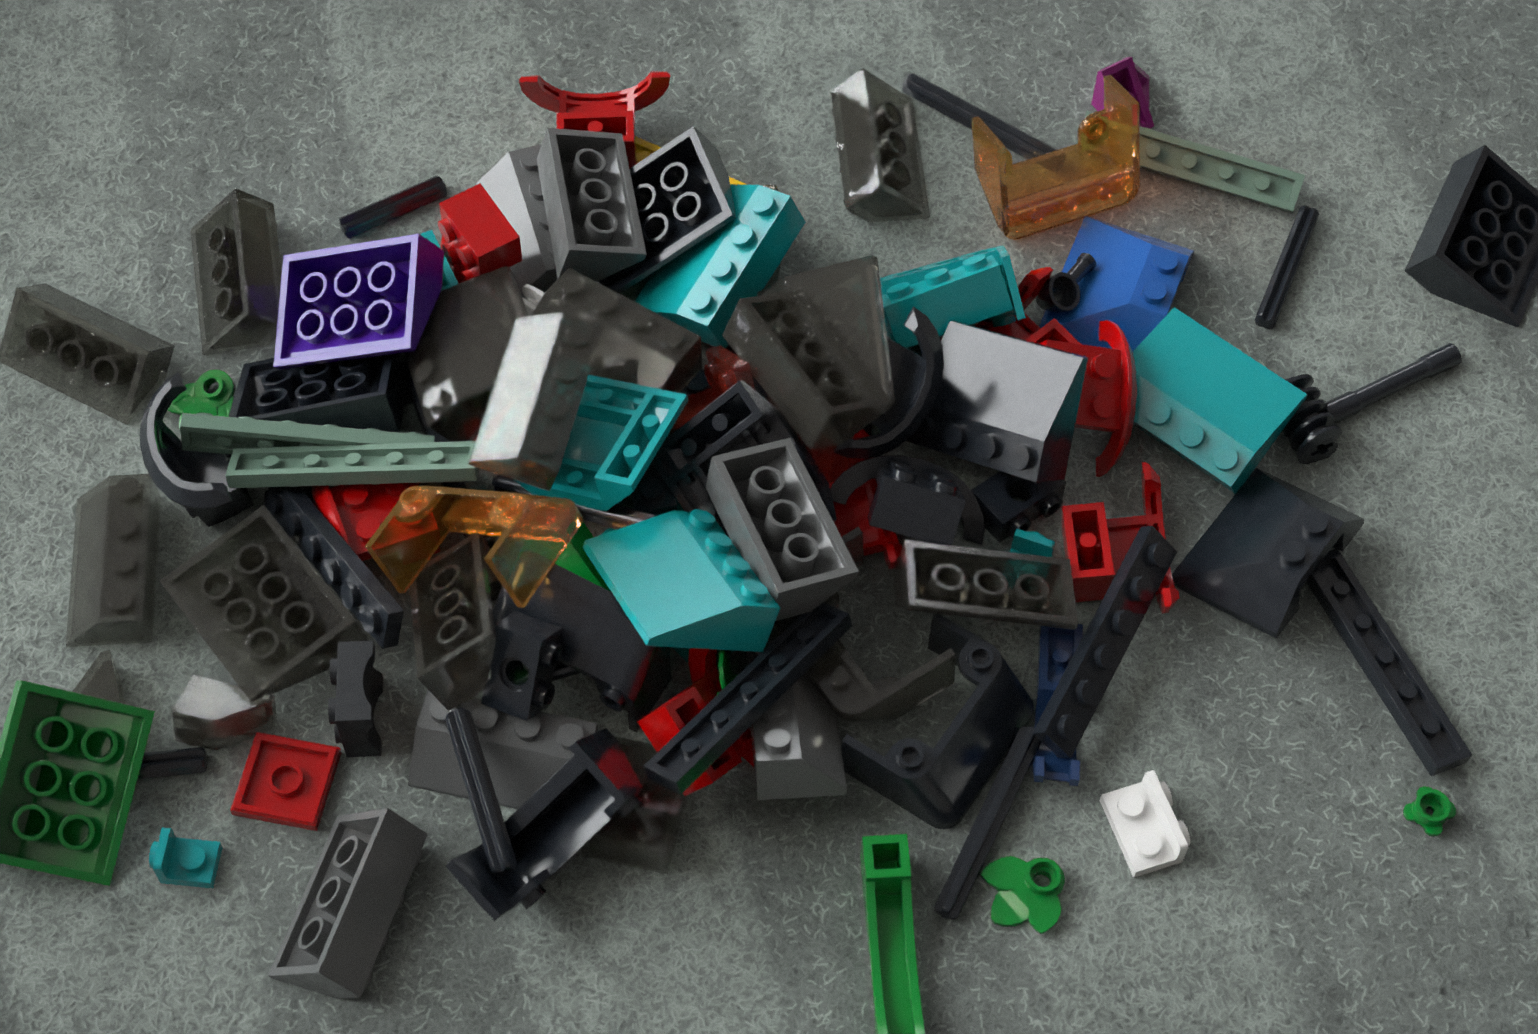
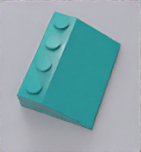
M730 185L736 219L653 272L630 307L631 313L725 350L806 223L791 196L761 185Z
M1175 307L1133 351L1137 381L1136 409L1133 425L1235 494L1249 478L1308 396L1305 392Z
M694 509L691 512L673 510L584 541L582 548L647 646L763 652L780 611V606L751 569L749 563L733 545L732 540L716 522L715 517L709 512L700 509Z

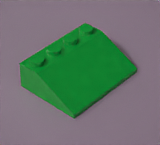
M16 681L0 739V863L110 886L155 711L28 681Z

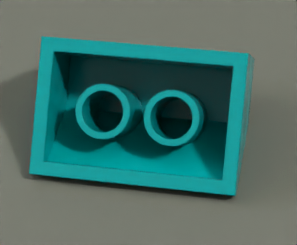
M976 255L963 261V266L950 271L945 268L937 269L926 274L923 281L912 285L904 282L888 288L887 294L879 296L894 341L907 348L919 344L912 331L903 325L913 306L929 318L939 336L944 335L950 321L972 325L1013 310L999 264L992 255L988 257Z

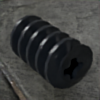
M1301 374L1285 379L1308 395L1283 429L1285 436L1290 439L1291 448L1297 452L1298 461L1302 464H1310L1329 458L1338 448V444L1335 441L1341 436L1342 430L1337 425L1331 426L1335 421V417L1330 412L1325 413L1328 404L1324 400H1318L1321 392L1319 388L1311 387L1314 383L1313 377L1309 374Z

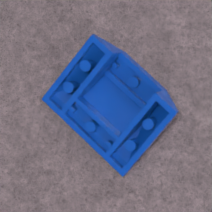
M1085 216L1062 272L1067 273L1077 262V258L1081 253L1092 255L1096 260V267L1088 272L1078 283L1080 289L1078 305L1070 311L1061 313L1046 310L1039 327L1042 328L1055 318L1082 345L1112 349L1108 342L1099 341V321L1110 320L1116 323L1124 332L1133 352L1169 313L1180 282H1183L1194 250Z

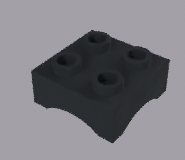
M374 641L338 642L337 659L330 660L331 685H336V698H329L328 717L330 725L334 724L336 743L343 744L346 757L382 755V741L374 726V709L378 698L383 693L384 678L383 674L373 667L375 662Z

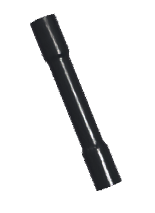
M1448 343L1374 382L1327 401L1328 408L1325 413L1330 412L1335 417V421L1331 426L1425 378H1432L1459 365L1462 361L1460 351L1454 344Z

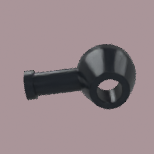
M1081 253L1077 258V262L1067 273L1059 272L1051 275L1036 296V302L1043 310L1057 313L1074 309L1080 300L1078 283L1088 272L1096 267L1094 257L1088 253Z

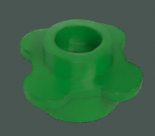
M1427 786L1420 787L1416 792L1417 798L1414 802L1405 805L1403 815L1408 821H1415L1421 825L1427 835L1438 836L1443 831L1442 825L1444 822L1455 816L1456 807L1441 791ZM1426 809H1432L1433 814H1428L1426 812Z

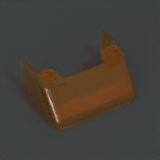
M1111 75L1103 77L1104 109L1091 113L1082 120L1078 127L1077 144L1015 164L1012 162L1011 153L979 116L971 118L975 171L995 222L1007 238L1018 240L1083 219L1085 216L1089 217L1125 205L1137 195L1140 188L1139 103Z
M412 486L400 495L399 501L365 545V548L398 593L405 594L449 532L499 536L484 559L517 607L524 608L579 529L583 517L574 502L567 498L437 486Z

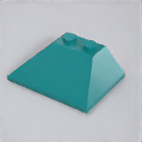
M542 365L484 454L487 460L533 495L607 511L635 490L689 401L688 396L682 393Z

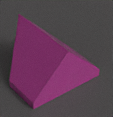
M1127 57L1097 72L1091 104L1099 114L1148 129L1155 127L1150 113L1149 75L1133 62L1132 57Z

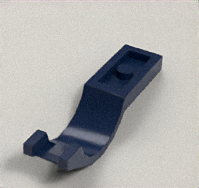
M1041 620L1034 728L1083 638V624ZM1042 742L1032 762L1034 782L1043 783V780L1069 782L1070 786H1078L1080 780V760H1077L1076 750L1071 758H1058Z

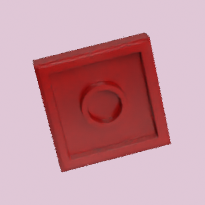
M256 732L230 809L232 815L317 831L341 757L340 747Z

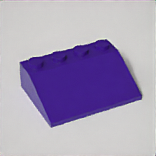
M412 234L283 255L273 367L279 370L415 351L442 289L444 250L422 235Z

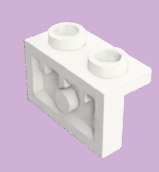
M1154 770L1145 772L1140 783L1101 795V805L1133 878L1183 862L1190 845L1189 832L1182 820L1177 821L1171 808L1173 805L1171 792L1165 782L1159 781Z

